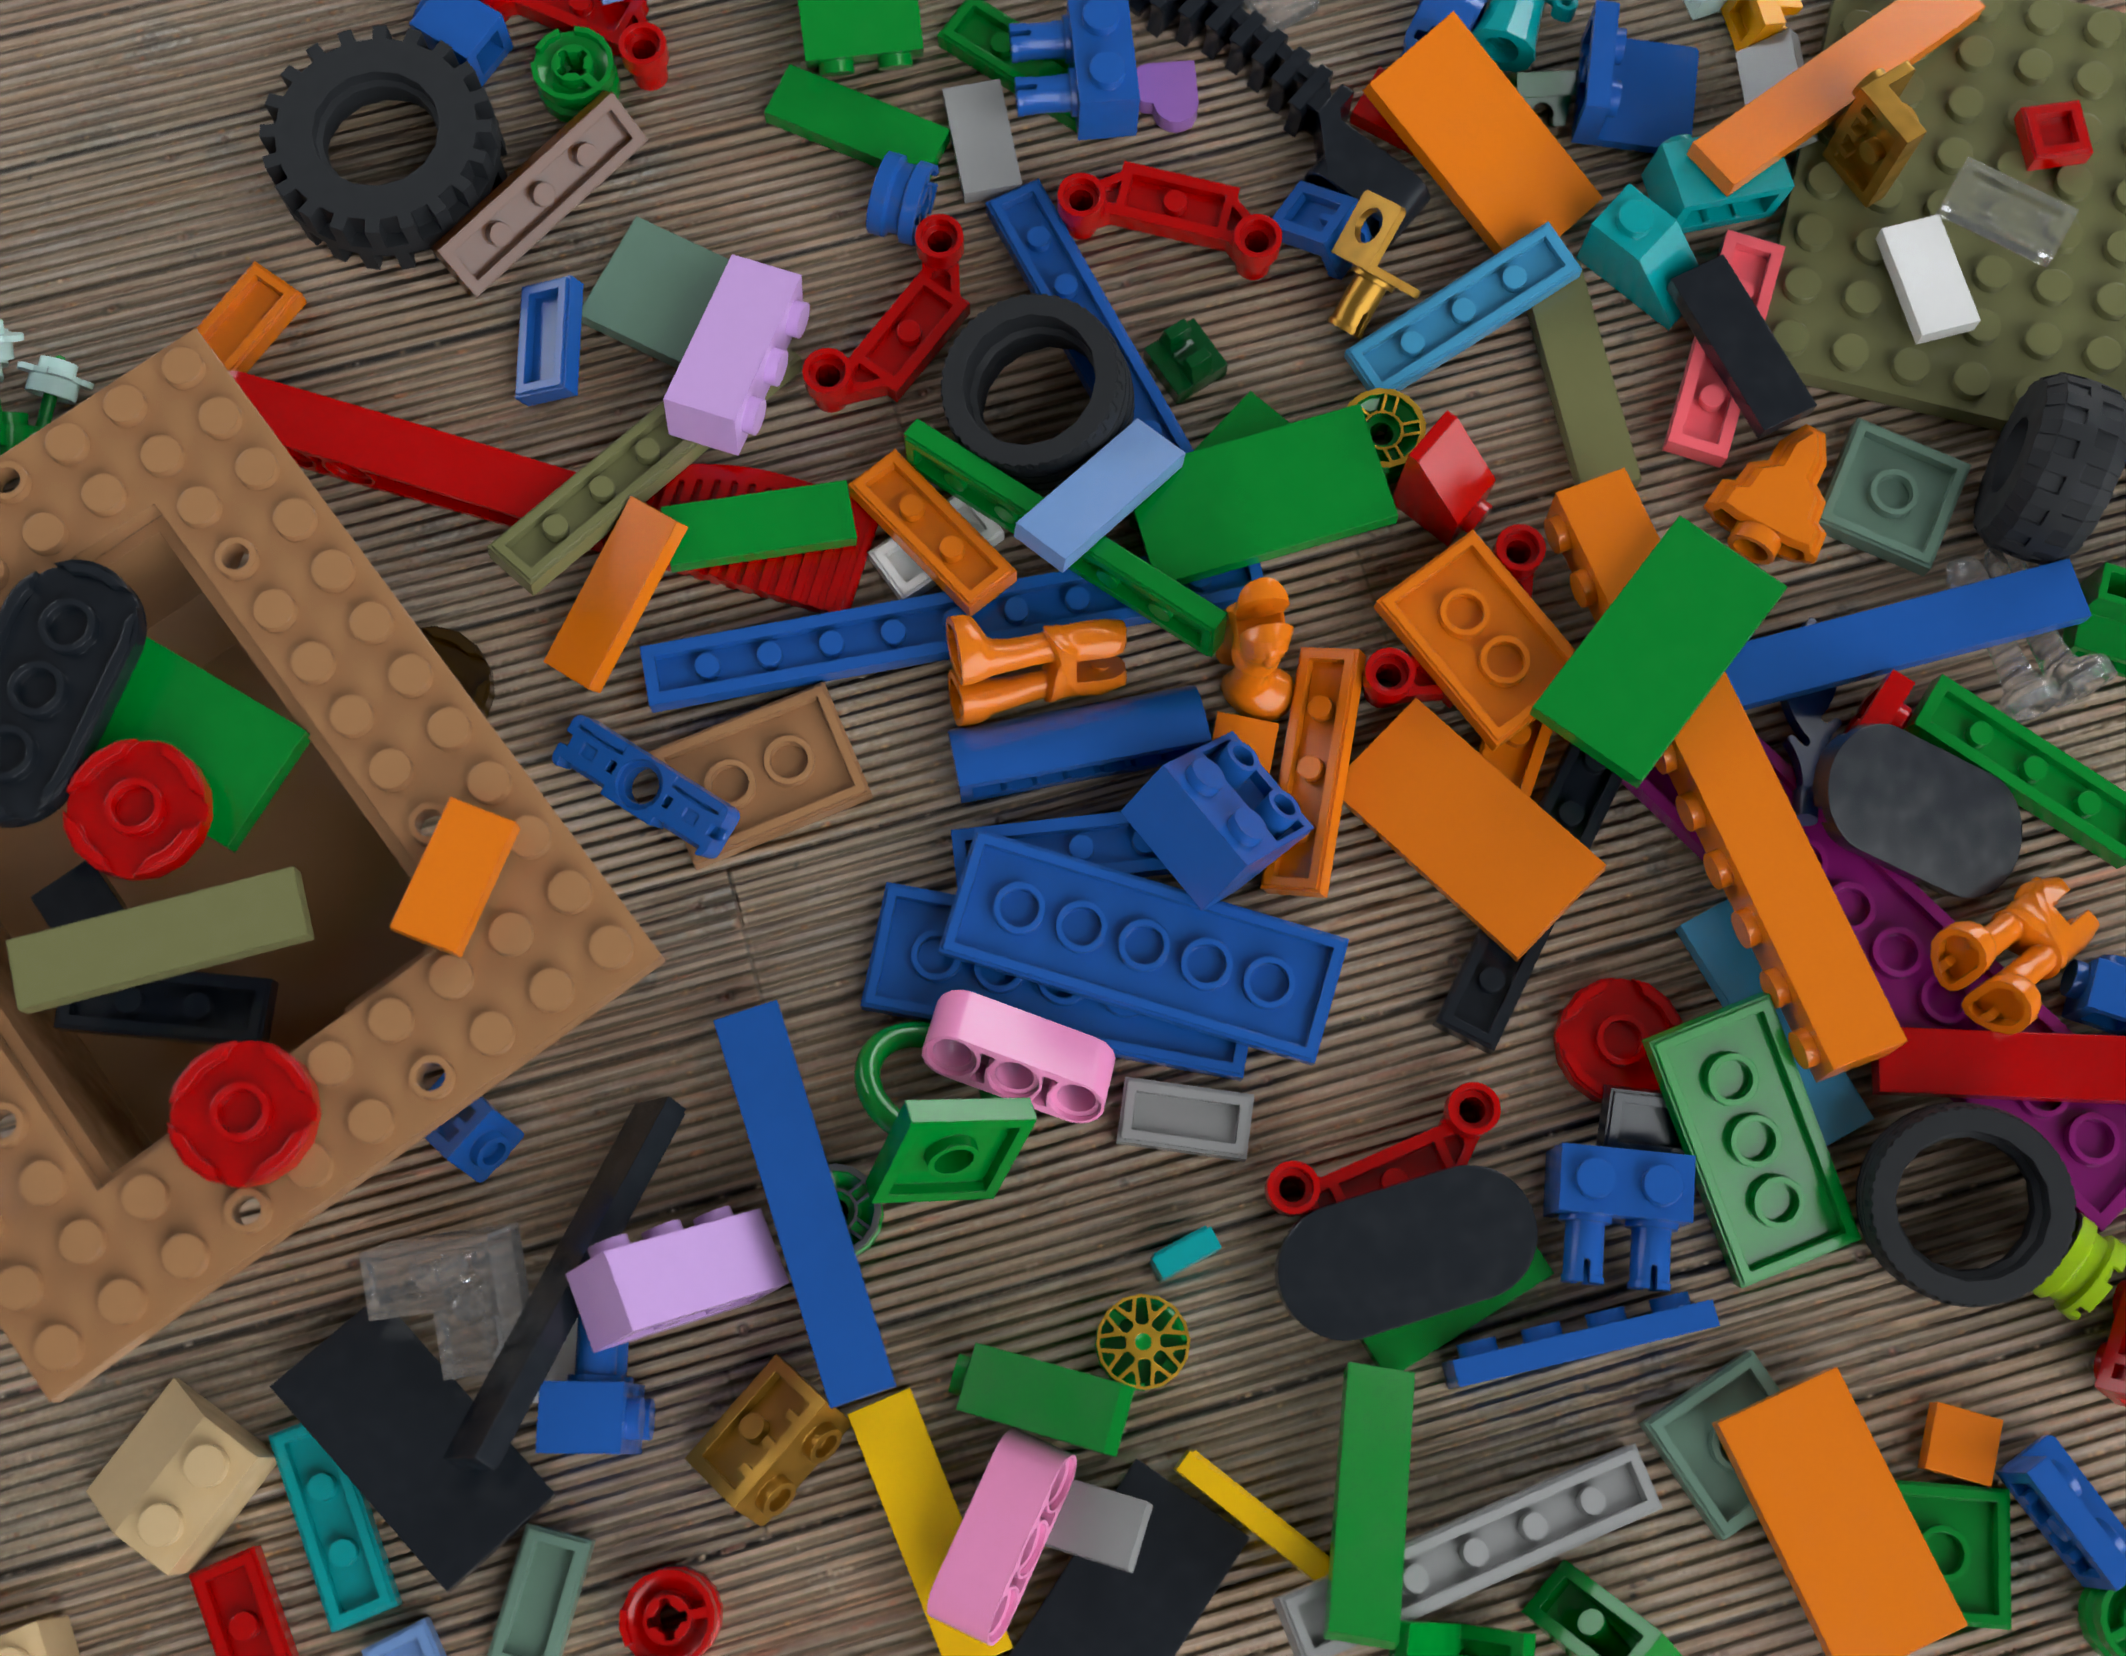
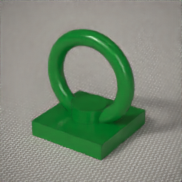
M906 1022L878 1031L861 1048L854 1069V1084L863 1108L869 1117L888 1134L865 1181L871 1204L994 1199L1037 1121L1031 1099L1002 1098L978 1089L980 1099L905 1100L901 1109H899L884 1091L880 1075L881 1067L885 1059L896 1051L906 1048H923L930 1023Z

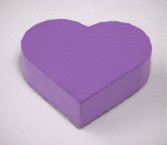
M1194 60L1148 63L1137 68L1140 92L1139 111L1145 114H1153L1156 124L1167 132L1179 133L1192 127L1197 119L1199 103Z

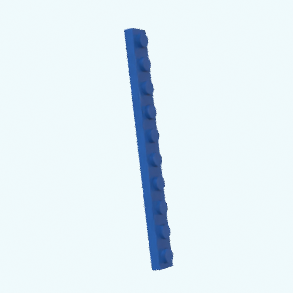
M1146 556L1139 557L1148 563ZM1257 563L1187 583L1184 586L1224 610L1229 605L1237 602L1238 596L1245 585L1255 579L1263 578L1261 564ZM1070 569L1065 570L1063 573L1057 571L1018 578L1013 585L972 616L986 636L990 638L1027 636L1042 632L1044 625H1066L1093 619H1120L1124 621L1126 627L1152 623V621ZM945 592L640 646L649 707L652 713L948 660L950 656L946 637V619L948 616L967 614Z

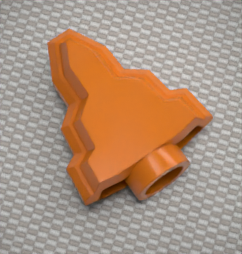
M1805 424L1781 439L1768 460L1749 462L1736 480H1721L1703 508L1710 514L1714 522L1731 532L1727 539L1730 549L1748 561L1761 565L1771 564L1776 557L1793 563L1813 565L1816 562L1827 535L1819 524L1826 501L1817 486L1827 465L1826 433Z

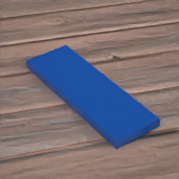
M976 828L938 953L1312 1066L1317 1058L1349 939L1223 901H1219L1202 911L1183 889Z
M886 882L860 1005L862 1010L931 1023L937 1001L943 994L951 990H966L1094 1036L1106 1042L1113 1049L1116 1058L1242 1081L1248 1046L940 955L938 950L955 895Z

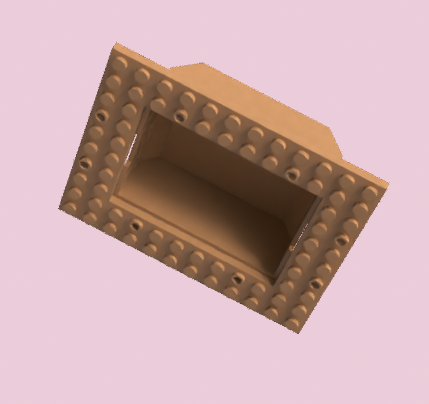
M194 328L0 455V609L8 594L17 583L35 571L41 574L47 569L57 567L54 563L71 559L87 560L101 564L119 575L139 597L146 614L147 637L310 733L308 738L311 742L235 853L206 836L204 844L185 865L160 878L127 881L109 875L106 876L129 909L292 866L301 872L315 940L196 970V972L270 978L279 983L269 1043L282 1048L305 1065L318 1086L322 1115L314 1144L297 1167L272 1183L244 1189L221 1185L205 1180L185 1166L169 1141L167 1122L171 1123L170 1111L172 1107L169 1100L174 1083L189 1063L214 1046L65 1032L53 1028L57 1007L31 1014L18 1010L6 940L51 929L30 897L85 860L74 851L63 828V811L67 813V802L54 814L37 823L17 828H0V1122L9 1114H13L16 1118V1127L13 1133L3 1139L0 1137V1327L49 1402L61 1403L666 962L197 328ZM15 478H20L19 485L15 490L3 493L4 486ZM244 553H248L249 559L247 563L237 569ZM450 797L515 821L521 828L461 958L396 933L389 927L432 837L422 835V826L430 817H441ZM432 1067H443L445 1072L443 1084L436 1090H425L423 1086L425 1073ZM256 1198L261 1206L260 1215L255 1222L245 1225L240 1217L241 1208L246 1201Z

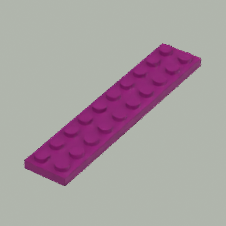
M1757 735L1792 806V791L1796 788L1794 769ZM1654 766L1638 789L1622 779L1621 783L1703 861V855L1706 852L1696 831H1688L1679 817L1675 802L1678 793L1668 773L1663 775ZM1819 808L1818 822L1812 826H1802L1900 1027L1991 1031L1969 1018L1964 1013L1961 1004L1963 999L1974 988L1990 977H1993L2004 967L1994 960L1991 967L1967 987L1958 991H1949L1942 987L1934 974L1930 959L1931 941L1938 932L1955 921L1912 880L1836 844L1827 835L1821 822L1827 821L1823 816V810ZM2043 1004L2037 1018L2022 1031L2074 1034ZM1950 1098L1953 1102L1981 1104L2004 1110L2019 1117L2039 1131L2052 1144L2066 1165L2071 1177V1184L2075 1190L2077 1204L2075 1205V1211L2082 1213L2098 1226L2097 1233L2103 1232L2126 1207V1104Z

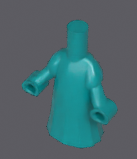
M1491 0L1472 34L1501 71L1519 72L1526 70L1536 60V44L1545 3L1552 6L1551 16L1553 19L1568 23L1574 18L1579 0Z

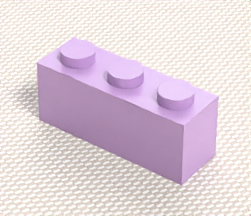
M734 254L731 255L663 398L669 435L739 456L748 434L754 436L758 434L766 413V394L771 385L778 387L781 384L788 364V351L786 350L792 337L798 339L802 337L809 319L810 304L803 301L802 275Z
M724 1206L693 1220V1227L683 1229L680 1219H676L641 1234L642 1241L630 1243L627 1234H620L590 1246L587 1249L590 1259L567 1272L566 1277L593 1352L602 1351L749 1305L788 1284V1278L761 1208L734 1215L731 1206Z

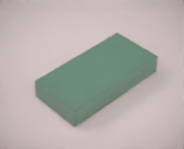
M534 1523L526 1524L487 1656L563 1655L596 1540Z

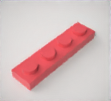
M1728 229L1721 240L1717 257L1724 254L1763 319L1766 320L1786 246ZM1694 335L1662 451L1721 468L1728 458L1741 410Z

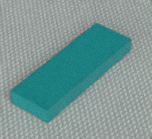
M301 1422L268 1435L331 1633L402 1605L403 1603L369 1501Z

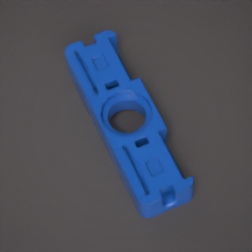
M577 715L573 718L567 728V731L573 737L568 744L558 743L552 754V761L555 765L569 770L572 768L602 788L601 795L646 824L660 829L664 827L697 849L695 855L714 859L720 854L739 822L740 813L737 808L601 722L583 715ZM652 769L659 779L658 792L651 801L639 804L632 793L634 779L642 771Z

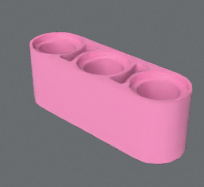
M951 990L938 999L922 1049V1057L925 1064L942 1076L1002 1098H1030L1035 1110L1074 1123H1089L1097 1120L1103 1114L1116 1059L1113 1049L1106 1042L1094 1036L966 990Z
M1016 1428L1009 1429L1003 1435L992 1454L935 1579L927 1603V1613L930 1617L989 1646L995 1645L1001 1639L1014 1616L1072 1485L1077 1468V1458L1074 1454Z

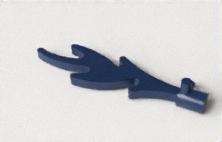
M1809 618L1802 627L1816 624L1817 621L1814 618ZM1837 687L1780 701L1787 722L1802 742L1801 744L1794 735H1790L1782 742L1795 773L1796 788L1792 791V808L1801 826L1816 824L1818 822L1819 808L1822 809V807L1815 806L1813 779L1818 760L1836 730L1842 725V721L1839 718H1834L1828 723L1822 720V715L1829 708Z

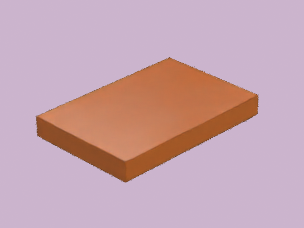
M1474 530L1467 533L1379 598L1374 605L1375 611L1492 751L1496 750L1536 719L1530 715L1533 705L1576 651Z

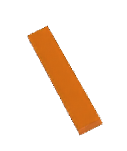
M1895 0L1695 140L1686 155L1728 197L1838 119L1850 108L1854 101L1853 89L1868 74L1879 68H1883L1888 72L1907 60L1911 65L1915 64L1977 20L1986 6L1980 0Z

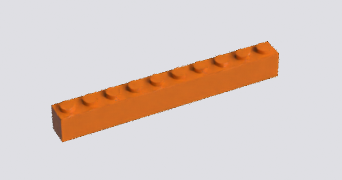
M1625 467L1556 492L1547 517L1544 520V531L1551 549L1556 554L1563 553L1572 572L1570 573L1569 581L1577 603L1582 608H1589L1596 623L1660 541ZM1725 672L1656 763L1655 767L1663 775L1668 773L1678 793L1675 802L1679 817L1688 831H1696L1706 852L1703 855V863L1707 876L1716 889H1724L1734 910L1731 913L1734 932L1744 948H1752L1762 969L1759 974L1761 988L1764 993L1770 994L1775 1009L1781 1008L1791 1029V1032L1788 1034V1041L1794 1058L1803 1069H1810L1816 1083L1887 1056L1906 1043L1907 1039Z

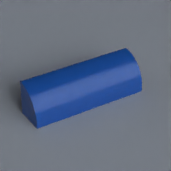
M1195 685L948 730L961 803L1160 767L1212 741L1204 706Z

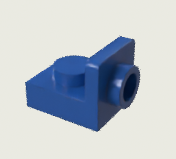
M1300 180L1272 217L1281 228V243L1321 256L1328 275L1332 278L1342 280L1353 264L1331 251L1354 211L1358 199ZM1366 221L1361 228L1360 238L1362 243L1371 241L1372 237Z
M445 1072L428 1091L436 1090L443 1084ZM481 1096L424 1138L446 1160L481 1183L497 1167L505 1162L510 1152L523 1139L524 1132Z

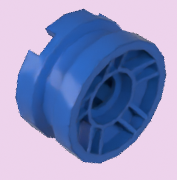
M888 151L879 166L871 190L866 216L867 232L881 237H886L888 233H892L898 236L900 243L916 247L915 232L917 226L926 218L927 214L931 215L938 184L930 182V175L938 176V165L922 160L915 165L908 163L906 155Z

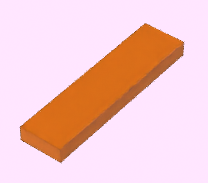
M1301 647L1278 785L1297 801L1301 812L1314 826V829L1263 870L1260 888L1268 894L1317 898L1328 897L1362 688V673L1367 657L1360 649Z

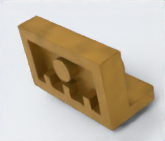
M1908 60L1888 72L1883 68L1876 69L1856 85L1852 91L1855 99L1850 108L1834 122L1833 129L1836 132L1822 154L1865 208L1886 196L1927 132L1920 124L1915 111L1899 98L1916 71Z
M776 1354L684 1459L733 1509L759 1526H764L772 1517L782 1513L791 1504L795 1497L796 1489L813 1469L836 1452L841 1443L842 1436L850 1428L851 1423L849 1418L839 1409H831L828 1401L793 1367Z

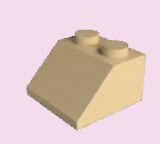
M173 1378L86 1492L113 1534L164 1574L170 1576L192 1573L198 1569L277 1465L271 1448L181 1379Z

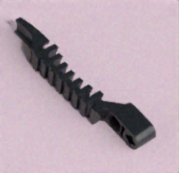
M1128 0L1130 12L1137 17L1151 4V14L1146 30L1156 38L1160 36L1179 14L1180 24L1175 40L1184 47H1187L1206 26V38L1201 53L1213 60L1227 43L1231 45L1225 68L1237 75L1249 61L1252 62L1253 67L1247 86L1256 93H1259L1269 80L1272 79V90L1266 106L1278 114L1288 102L1290 105L1283 130L1295 137L1304 129L1313 136L1316 163L1305 175V182L1356 198L1358 201L1366 190H1370L1406 209V215L1389 246L1397 240L1430 201V193L1421 178L1345 123L1348 120L1354 92L1342 84L1331 96L1330 86L1333 71L1323 64L1318 68L1314 67L1309 63L1311 53L1300 45L1294 51L1287 45L1289 36L1279 28H1276L1272 33L1265 27V16L1256 10L1249 14L1243 9L1244 0ZM1380 211L1371 214L1366 219L1372 236L1371 240L1376 237L1382 226L1383 216Z

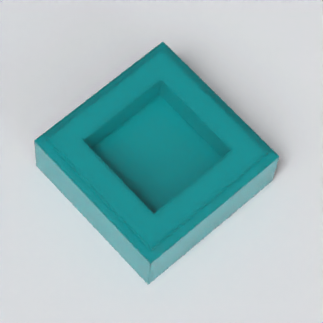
M1205 1225L1153 1253L1150 1257L1149 1265L1160 1284L1217 1253L1222 1246L1211 1226L1207 1228Z

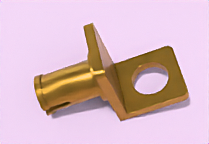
M1366 190L1362 194L1331 251L1353 264L1350 270L1355 272L1332 316H1329L1327 321L1359 339H1362L1363 332L1386 291L1393 293L1396 288L1416 300L1421 293L1420 290L1378 267L1406 215V209L1370 190ZM1380 211L1383 216L1380 231L1371 241L1362 243L1360 234L1363 223L1371 214Z

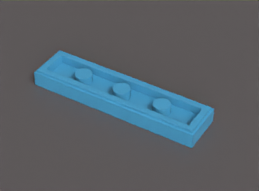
M1548 221L1345 350L1344 358L1367 391L1376 388L1401 391L1579 278L1582 268Z
M1728 899L1675 929L1722 1007L1763 992L1759 980V974L1762 969L1752 948H1744L1734 932L1731 922V913L1734 910ZM1777 1008L1775 1010L1789 1044L1788 1034L1791 1032V1029L1781 1008ZM1794 1058L1826 1146L1874 1119L1846 1072L1816 1083L1810 1069H1803Z

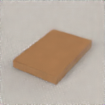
M825 682L648 752L739 810V822L716 858L709 859L695 855L697 849L685 842L696 870L873 799L871 790Z

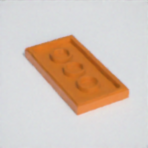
M1454 11L1362 90L1495 255L1548 221L1558 236H1562L1603 199Z
M1417 698L1349 765L1343 805L1516 962L1606 870L1607 865Z
M1838 1367L1825 1369L1711 1423L1826 1656H1907L1968 1626Z

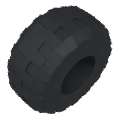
M2066 372L2040 377L2039 380L2034 381L2028 387L2026 393L2021 396L2015 405L2008 422L2001 431L1989 457L1978 489L1979 492L1973 512L1975 514L1973 526L1984 540V543L1987 544V547L2019 560L2045 565L2068 559L2070 555L2075 554L2083 546L2084 541L2091 535L2103 511L2107 508L2126 463V400L2123 398L2122 393L2100 382Z

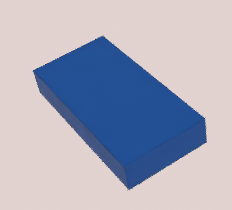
M571 275L522 287L515 399L527 406L578 396L584 284Z

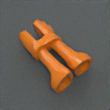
M1270 577L1258 578L1249 582L1240 592L1237 602L1226 608L1229 620L1226 622L1224 642L1218 648L1215 655L1221 664L1235 666L1234 669L1223 676L1220 686L1226 701L1241 715L1265 721L1278 720L1288 713L1291 708L1295 685L1288 673L1281 668H1277L1281 658L1288 651L1294 631L1292 625L1286 624L1284 611L1290 605L1288 594L1281 583Z
M962 614L948 616L946 619L947 645L953 669L948 672V694L952 714L958 728L982 723L996 713L1036 700L1044 699L1045 702L1051 703L1067 697L1102 695L1127 684L1125 662L1120 657H1117V655L1124 651L1127 642V628L1123 620L1093 619L1066 625H1044L1042 632L1027 636L990 638L986 636L972 616ZM1043 664L1041 670L1012 676L994 678L991 677L994 675Z
M2034 877L2031 881L2024 883L2018 888L2014 895V900L1992 916L1991 922L1987 925L1982 926L1973 921L1954 922L1938 932L1931 941L1930 959L1934 974L1940 985L1949 991H1958L1976 981L1991 967L1995 958L2006 949L2018 955L2015 960L1993 977L1979 984L1963 999L1961 1006L1964 1013L1975 1023L1991 1031L2009 1035L2022 1032L2037 1018L2042 1005L2041 994L2036 984L2040 980H2048L2058 975L2070 960L2087 947L2094 937L2100 923L2089 909L2075 918L2066 921L2054 907L2058 904V900L2071 890L2062 878L2047 877L2042 879Z

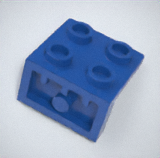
M1596 0L1581 38L1571 143L1655 154L1660 144L1671 137L1680 134H1690L1692 136L1699 50L1696 47L1629 39L1627 38V29L1618 27L1620 2Z

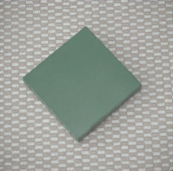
M636 216L583 304L582 324L678 369L729 259Z
M1857 418L1849 429L1822 495L1826 504L1819 524L1827 533L1826 536L1924 576L1933 565L1972 465L1866 420Z
M1753 1350L1744 1351L1639 1423L1708 1528L1719 1541H1724L1755 1520L1757 1515L1711 1423L1780 1391Z

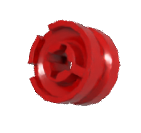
M668 1566L641 1577L628 1590L627 1598L620 1609L619 1631L625 1647H628L635 1656H702L715 1643L722 1627L723 1604L717 1587L704 1573L688 1566ZM668 1603H670V1606L675 1607L678 1612L686 1611V1620L680 1622L676 1630L665 1628L660 1620L661 1610Z

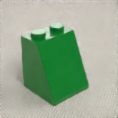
M798 0L807 69L819 68L821 77L855 73L854 64L877 61L878 70L881 71L906 69L913 67L912 57L923 56L924 46L918 0Z

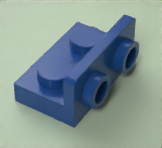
M2041 1436L1995 1472L2005 1486L2010 1489L2011 1494L2082 1587L2118 1591L2126 1585V1529L2054 1436Z

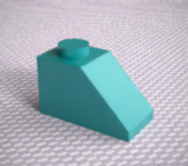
M1630 183L1591 224L1576 257L1668 331L1682 317V314L1666 290V287L1672 278L1699 266L1678 221Z

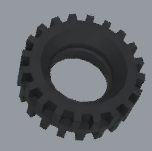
M387 25L373 26L372 39L356 41L351 29L337 33L341 46L325 53L318 43L306 49L312 63L302 72L288 65L281 73V77L288 90L284 96L269 93L264 104L274 123L260 124L259 137L269 155L263 156L262 159L265 169L273 180L275 188L295 222H299L307 237L316 246L322 241L326 242L333 256L344 262L348 261L352 252L358 253L368 269L381 270L383 256H396L402 269L416 267L415 253L430 249L491 193L492 186H499L506 179L507 174L501 162V156H507L506 143L486 90L481 87L474 68L468 61L459 65L450 45L440 40L434 49L430 50L422 32L408 28L403 41L393 40ZM385 100L411 102L424 108L434 119L438 131L435 147L424 164L404 179L379 186L354 184L341 178L331 166L328 155L330 139L342 121L363 106Z

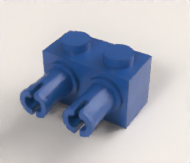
M1067 0V14H1062L1061 20L1039 23H1009V45L1012 63L1042 59H1064L1065 64H1069L1066 74L1014 77L1017 117L1042 113L1070 112L1071 117H1075L1078 140L1137 136L1140 92L1128 0Z
M1563 1142L1548 1150L1545 1163L1543 1217L1558 1218V1221L1565 1223L1563 1273L1561 1274L1560 1282L1571 1284L1581 1282V1285L1594 1286L1604 1285L1605 1226L1620 1224L1625 1225L1624 1228L1631 1229L1630 1267L1627 1288L1633 1290H1643V1288H1646L1651 1292H1671L1672 1232H1678L1680 1227L1693 1223L1696 1156Z
M580 1314L577 1322L575 1374H568L567 1381H544L539 1389L535 1453L642 1454V1440H652L655 1403L653 1398H645V1385L633 1383L634 1377H627L629 1342L594 1353Z

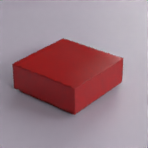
M2080 100L2020 107L2013 118L2027 171L2086 164L2094 153Z

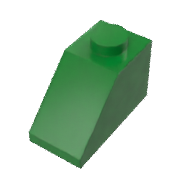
M1565 1559L1522 1610V1613L1569 1656H1682L1663 1632Z

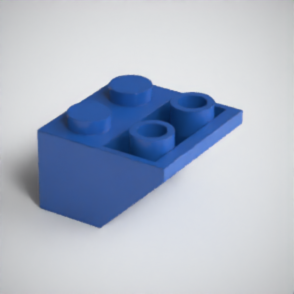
M1233 731L1163 764L1120 811L1202 911L1239 890L1314 829V826L1301 812L1297 801L1289 793L1281 789L1260 764L1255 751L1249 745L1242 742Z

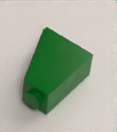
M976 1342L972 1356L959 1353L948 1393L960 1396L956 1407L958 1411L1110 1457H1116L1136 1387Z

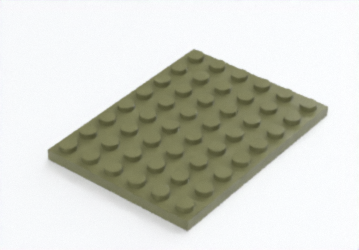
M1831 0L1819 54L1895 0ZM1980 0L1986 7L1977 20L1912 65L1916 71L1899 98L1915 111L1920 124L1927 132L1886 196L1865 208L1822 155L1836 132L1833 129L1835 121L1817 133L1819 141L1797 150L1791 175L1795 186L1786 197L1776 244L1786 247L1765 322L1804 385L2000 432L2008 422L2021 396L2040 377L2055 375L2059 372L2086 377L2119 390L2125 399L2126 13L2069 0ZM2080 100L2094 152L2087 163L2027 171L2013 119L2020 107ZM1940 214L1981 321L1973 331L1916 345L1878 247L1876 237L1882 228Z

